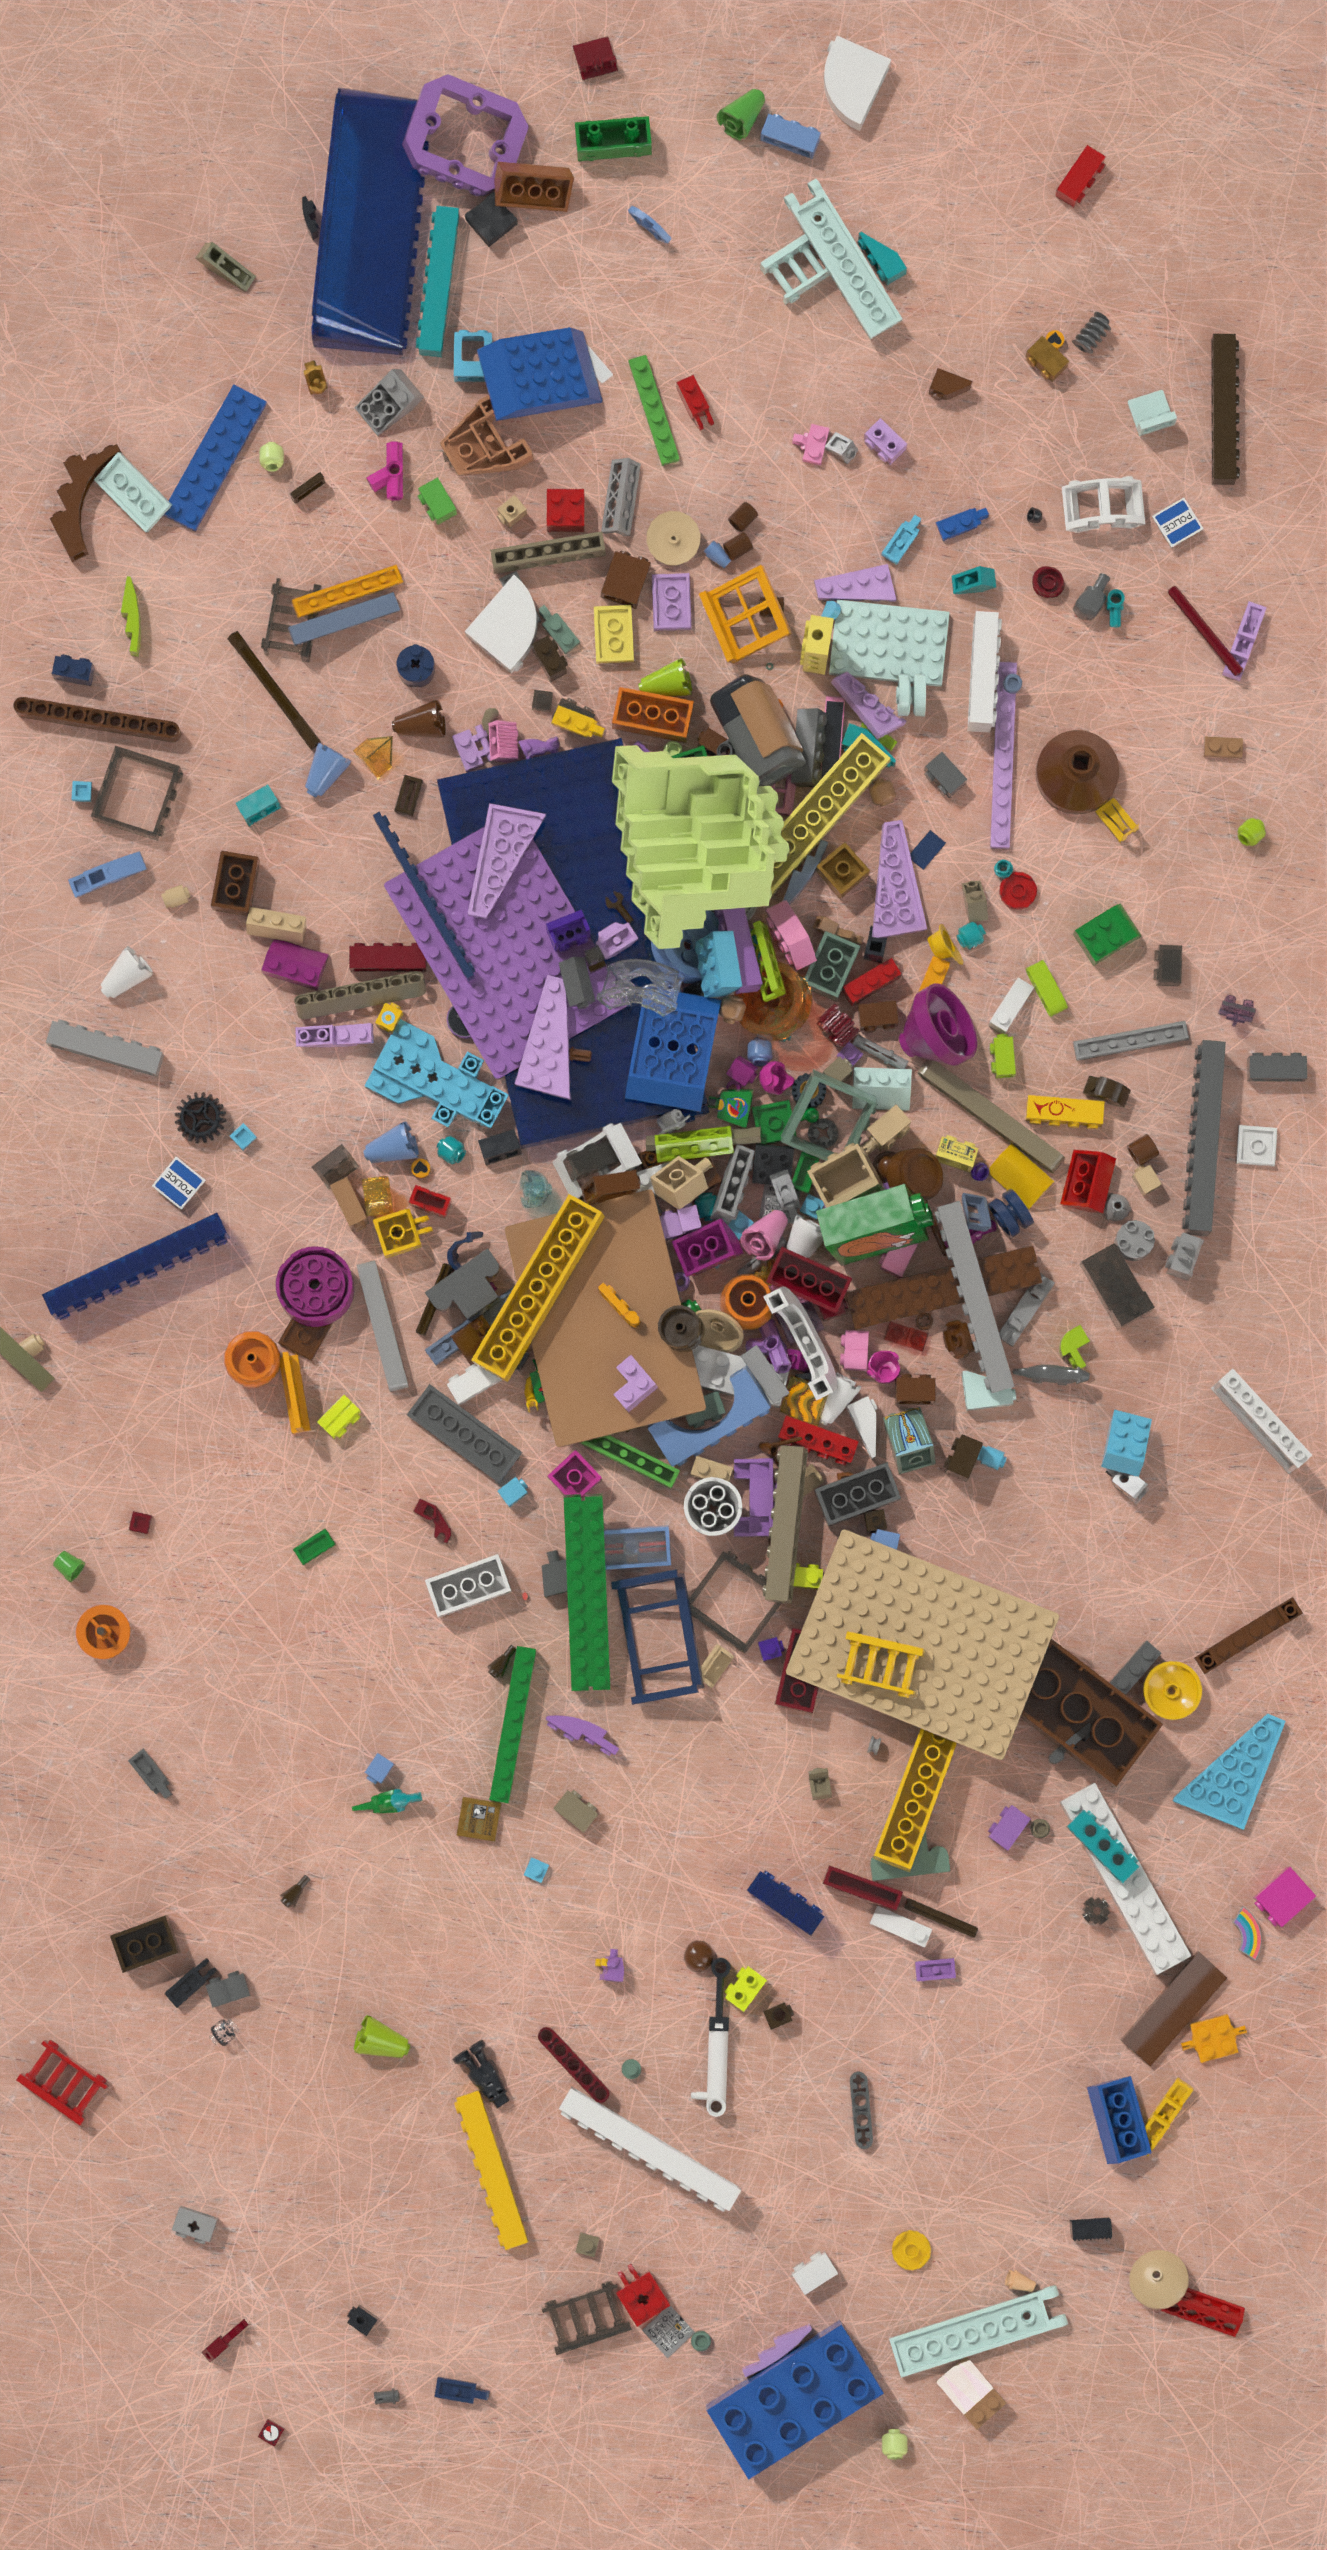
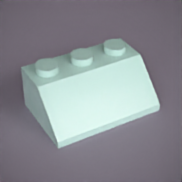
M854 1067L853 1087L876 1096L878 1104L876 1110H890L897 1104L902 1111H909L912 1069ZM852 1096V1109H864L867 1102Z

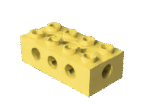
M811 615L810 621L806 620L800 659L803 671L825 675L834 618Z

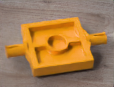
M1223 2014L1191 2023L1192 2040L1181 2043L1183 2051L1194 2048L1200 2063L1239 2053L1236 2045V2036L1247 2033L1245 2025L1233 2028L1228 2014Z

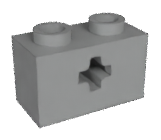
M180 2206L172 2230L176 2231L175 2235L187 2238L188 2235L194 2237L195 2242L205 2244L212 2240L218 2218ZM194 2221H196L197 2226L200 2227L197 2228L195 2231H193L192 2226H190V2224H192Z

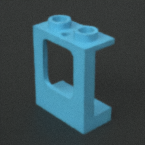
M460 330L459 332H454V382H485L480 361L462 360V341H484V346L493 341L492 333L486 330H479L477 332Z

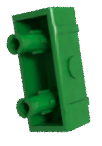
M649 116L575 122L578 161L652 155Z

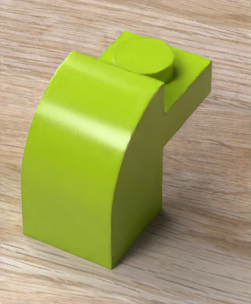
M1081 1325L1068 1331L1061 1339L1059 1345L1061 1358L1069 1355L1068 1361L1071 1367L1076 1369L1077 1367L1083 1369L1086 1366L1077 1349L1090 1342Z

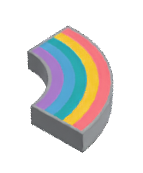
M1242 1906L1232 1922L1241 1934V1945L1238 1950L1256 1961L1262 1942L1260 1927L1253 1914Z

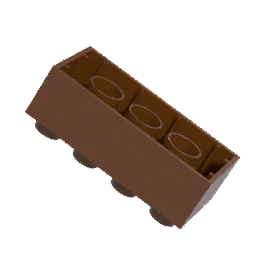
M1053 1639L1050 1640L1020 1718L1058 1747L1066 1750V1753H1069L1071 1757L1111 1787L1118 1786L1163 1726L1162 1722ZM1090 1723L1092 1725L1090 1737L1084 1742L1082 1739L1077 1742L1076 1745L1078 1747L1075 1750L1073 1749L1074 1744L1068 1745L1065 1743L1086 1724Z

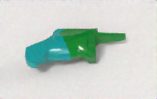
M401 1789L390 1790L372 1796L370 1802L352 1806V1811L373 1810V1813L401 1812L405 1810L409 1803L423 1801L422 1793L406 1794Z

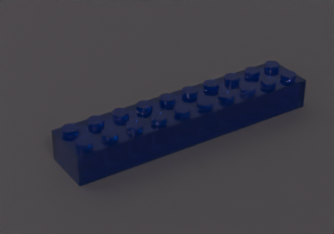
M217 1212L42 1294L51 1316L61 1321L70 1317V1313L76 1310L77 1312L86 1310L88 1308L87 1305L93 1302L95 1304L106 1300L105 1297L110 1294L115 1296L122 1293V1289L127 1286L132 1288L139 1285L140 1280L144 1278L149 1280L156 1277L159 1271H169L175 1268L176 1263L181 1261L186 1263L193 1259V1255L198 1253L203 1255L209 1252L210 1248L215 1245L220 1247L228 1243L227 1240L230 1239V1236Z

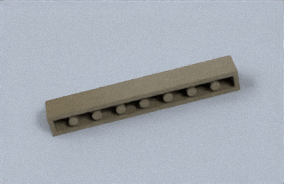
M781 1445V1451L779 1450L777 1453L779 1469L775 1472L777 1488L773 1491L775 1507L771 1510L773 1526L769 1529L771 1545L767 1548L769 1564L765 1567L767 1582L763 1586V1596L769 1602L792 1604L808 1450L804 1447Z

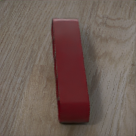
M543 2027L538 2033L540 2043L596 2102L603 2103L607 2101L610 2094L608 2087L554 2029ZM549 2030L552 2033L550 2041L542 2039L541 2034L543 2031ZM557 2045L565 2046L566 2053L559 2056L555 2053ZM571 2059H576L579 2062L577 2070H571L568 2067V2062ZM587 2073L593 2077L592 2083L588 2085L582 2082V2076ZM598 2088L605 2089L606 2097L598 2099L595 2091Z

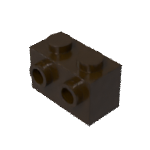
M546 636L532 644V651L549 681L552 682L567 674L566 666H568V663L563 655L560 657L557 650H559V647L555 640H551L549 636Z

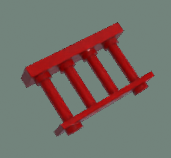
M44 2040L41 2043L46 2047L43 2054L31 2071L26 2074L21 2073L16 2081L80 2126L86 2120V2117L83 2116V2111L99 2088L107 2089L109 2087L106 2083L107 2079L100 2074L94 2075L58 2049L59 2045L54 2041L49 2040L48 2042ZM54 2053L62 2061L48 2081L41 2086L35 2082L36 2076L51 2054ZM68 2064H70L78 2072L62 2095L56 2097L51 2093L53 2091L52 2087ZM87 2076L94 2081L93 2085L77 2107H70L67 2104L69 2102L68 2098L82 2078Z

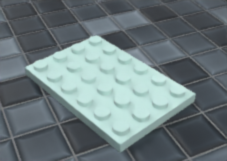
M837 600V603L841 606V611L834 623L829 675L839 676L848 672L855 678L898 682V674H908L910 683L913 684L915 674H925L926 685L942 686L950 612Z

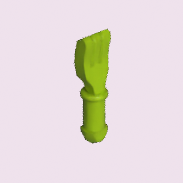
M862 722L861 727L867 729L872 734L868 727ZM889 735L879 738L880 743L890 751L897 744V741Z

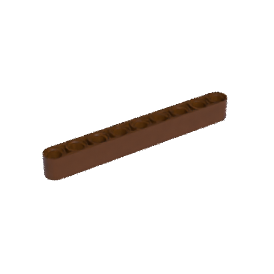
M18 697L13 703L17 715L22 718L166 742H177L181 737L180 728L173 721L28 697ZM21 704L28 705L26 710H18ZM40 707L46 708V711L43 714L37 713V710ZM59 710L65 711L62 717H57L56 712ZM77 713H82V714H83V718H82V719H80V720H75V719H74V717H75V715H76ZM96 716L102 717L99 723H93V719ZM115 719L121 720L118 726H112V721ZM134 722L139 723L137 729H131L130 725ZM152 725L158 726L156 732H149V728ZM174 728L177 730L176 733L172 736L168 735V730Z

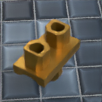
M315 360L305 363L306 370L303 373L310 395L323 393L328 389L321 365L317 366Z

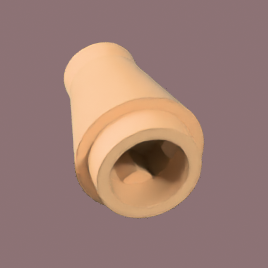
M1010 2270L1005 2279V2285L1009 2289L1032 2293L1036 2285L1035 2281L1017 2270Z

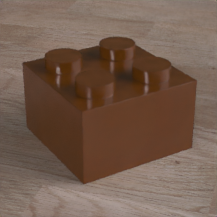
M901 1374L899 1378H896L895 1405H933L935 1403L936 1378H931L929 1374H921L918 1378H912L911 1374Z

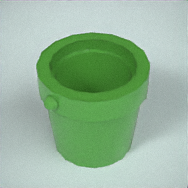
M63 1551L55 1559L53 1566L66 1580L72 1582L82 1572L85 1562Z

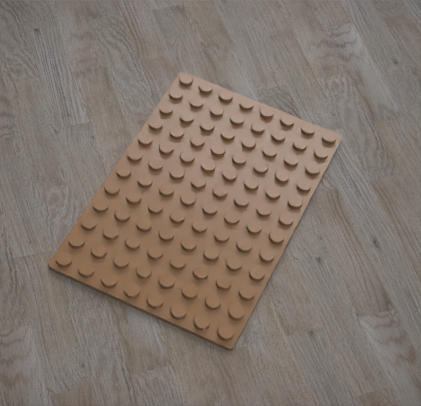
M651 1189L590 1205L601 1211L605 1217L531 1342L555 1444L559 1448L694 1414L706 1409L693 1351L678 1352L673 1350L661 1339L658 1332L660 1316L666 1309L681 1305L654 1192ZM557 1213L505 1227V1234L517 1281ZM602 1283L606 1286H612L617 1293L615 1296L619 1300L623 1299L629 1305L628 1310L635 1311L639 1315L640 1325L636 1328L628 1325L599 1294L598 1286ZM632 1355L658 1388L628 1413L614 1394L628 1383L616 1367Z

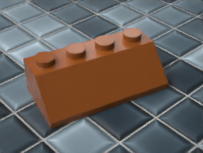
M497 162L494 178L495 205L567 212L574 176L570 168Z

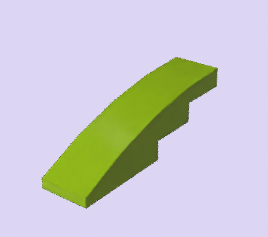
M127 576L121 614L122 617L127 618L125 633L127 637H132L129 652L131 656L139 657L141 642L139 604L132 578Z

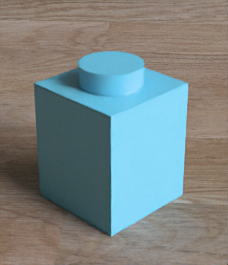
M515 1477L497 1492L510 1508L528 1494L526 1491L528 1486L522 1478L518 1480Z

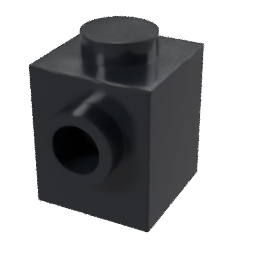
M360 2304L357 2308L353 2306L347 2315L350 2318L347 2323L365 2336L368 2335L379 2319Z

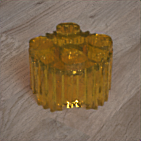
M389 1176L362 1179L367 1217L393 1213Z

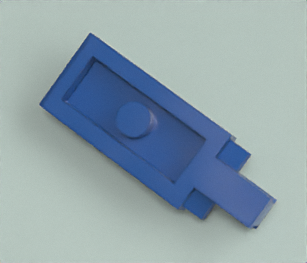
M976 508L940 520L936 522V526L942 540L945 541L977 528L982 524L981 520L988 518L989 513L987 508L976 511Z

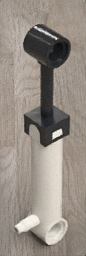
M722 1957L716 1958L711 1964V1971L717 1978L715 2016H709L707 2092L691 2093L692 2099L706 2100L707 2111L714 2117L721 2116L726 2110L729 2017H723L724 1978L729 1974L731 1967L728 1960ZM718 1962H724L727 1968L725 1972L718 1973L715 1970V1965ZM714 2101H719L722 2104V2108L718 2112H714L710 2108L711 2103Z

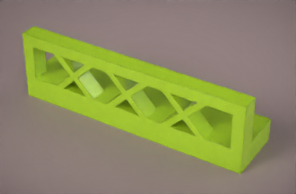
M759 920L753 923L754 929L750 931L751 938L754 935L757 937L758 945L753 943L763 983L760 990L763 1001L768 1002L786 994L768 926ZM759 952H761L763 961L758 960ZM764 968L766 970L767 979L762 976ZM770 985V989L773 993L768 995L766 990Z
M731 1126L654 1135L657 1162L673 1161L678 1156L683 1159L734 1153Z

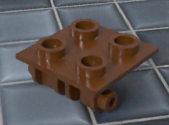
M483 1315L451 1336L470 1366L474 1364L472 1358L490 1329V1325Z

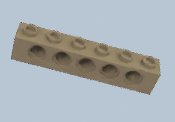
M601 531L492 549L490 551L494 574L605 556V545Z

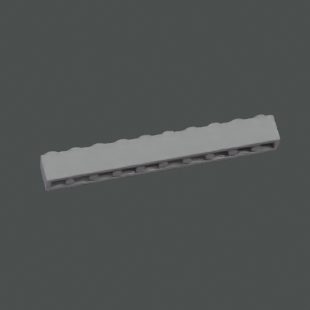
M956 1201L939 1206L937 1211L934 1212L937 1223L941 1222L943 1230H940L943 1242L947 1241L948 1249L945 1250L948 1260L952 1259L954 1267L951 1268L953 1278H958L959 1286H956L959 1297H963L965 1302L962 1308L964 1315H968L970 1323H967L970 1335L974 1334L976 1341L973 1342L975 1352L980 1353L981 1360H978L981 1372L985 1371L987 1377L984 1379L985 1387L987 1390L990 1389L991 1393L1015 1387L961 1203Z

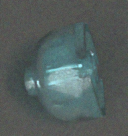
M525 1170L522 1172L520 1190L523 1189L524 1197H520L523 1208H536L544 1205L548 1195L552 1193L551 1183H548L545 1175L539 1171Z

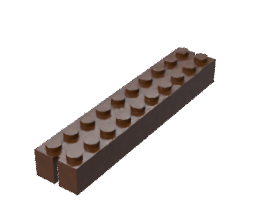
M1033 1245L977 1259L988 1297L1043 1283L1039 1266H1034V1263H1037V1258ZM954 1265L847 1291L846 1297L849 1309L854 1308L855 1311L850 1312L854 1329L857 1330L965 1303L963 1297H959L956 1286H959L958 1278H953L951 1268Z

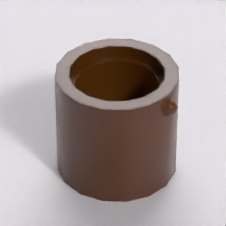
M1148 1134L1127 1145L1129 1154L1139 1167L1159 1155L1155 1143Z

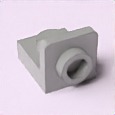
M837 432L834 433L825 446L827 451L841 457L846 464H849L858 452V448L851 439Z

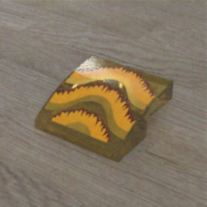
M791 1376L787 1387L789 1394L784 1397L780 1412L818 1426L828 1395L816 1400L808 1385L809 1382L797 1376Z

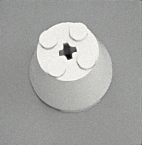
M715 1477L704 1478L696 1482L686 1494L684 1500L685 1517L691 1527L701 1534L707 1536L725 1534L735 1527L741 1517V1496L735 1486L724 1479ZM712 1504L713 1507H718V1509H716L717 1514L707 1512V1510H709V1505Z

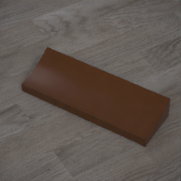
M1197 1951L1120 2040L1151 2066L1223 1984L1227 1977Z

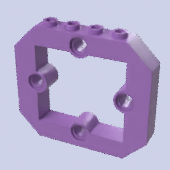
M447 74L424 84L402 145L413 168L417 169L420 174H429L440 182H449L453 184V187L466 189L474 196H485L493 191L495 192L494 178L497 162H517L529 126L517 102ZM441 94L466 104L467 111L473 115H478L484 111L508 121L503 140L495 141L489 150V157L495 162L490 177L464 167L458 160L449 161L422 150L426 136L435 133L441 124V118L435 112ZM473 100L479 101L481 106L474 105ZM426 120L433 121L434 126H429ZM496 148L502 149L503 155L498 154ZM449 168H454L457 171V174H452L449 171Z

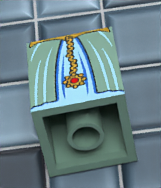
M920 1407L909 1408L904 1412L892 1413L887 1417H883L884 1427L899 1474L936 1464L933 1443Z

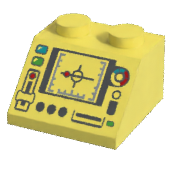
M946 1135V1137L942 1136L935 1157L942 1164L970 1173L979 1148H976L975 1144L965 1141L961 1143L957 1141V1138Z

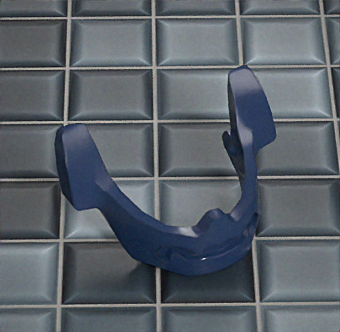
M467 1232L465 1239L454 1242L448 1249L447 1260L455 1271L462 1267L457 1260L459 1257L457 1253L458 1247L463 1243H470L474 1239L482 1238L483 1232Z

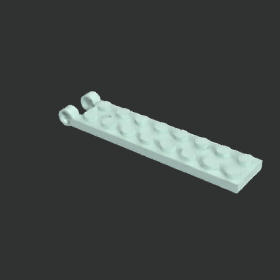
M814 179L807 183L810 192L814 196L813 199L800 206L795 195L790 193L783 197L784 202L798 221L869 339H872L901 322L902 317L824 192L821 184L817 179ZM816 215H819L821 217V221H815L814 217Z
M1049 2286L1030 2294L889 2338L901 2378L1068 2325L1066 2314L1048 2319L1043 2303L1044 2300L1059 2296L1057 2286ZM1025 2312L1030 2313V2318L1028 2320H1025L1023 2318V2314Z

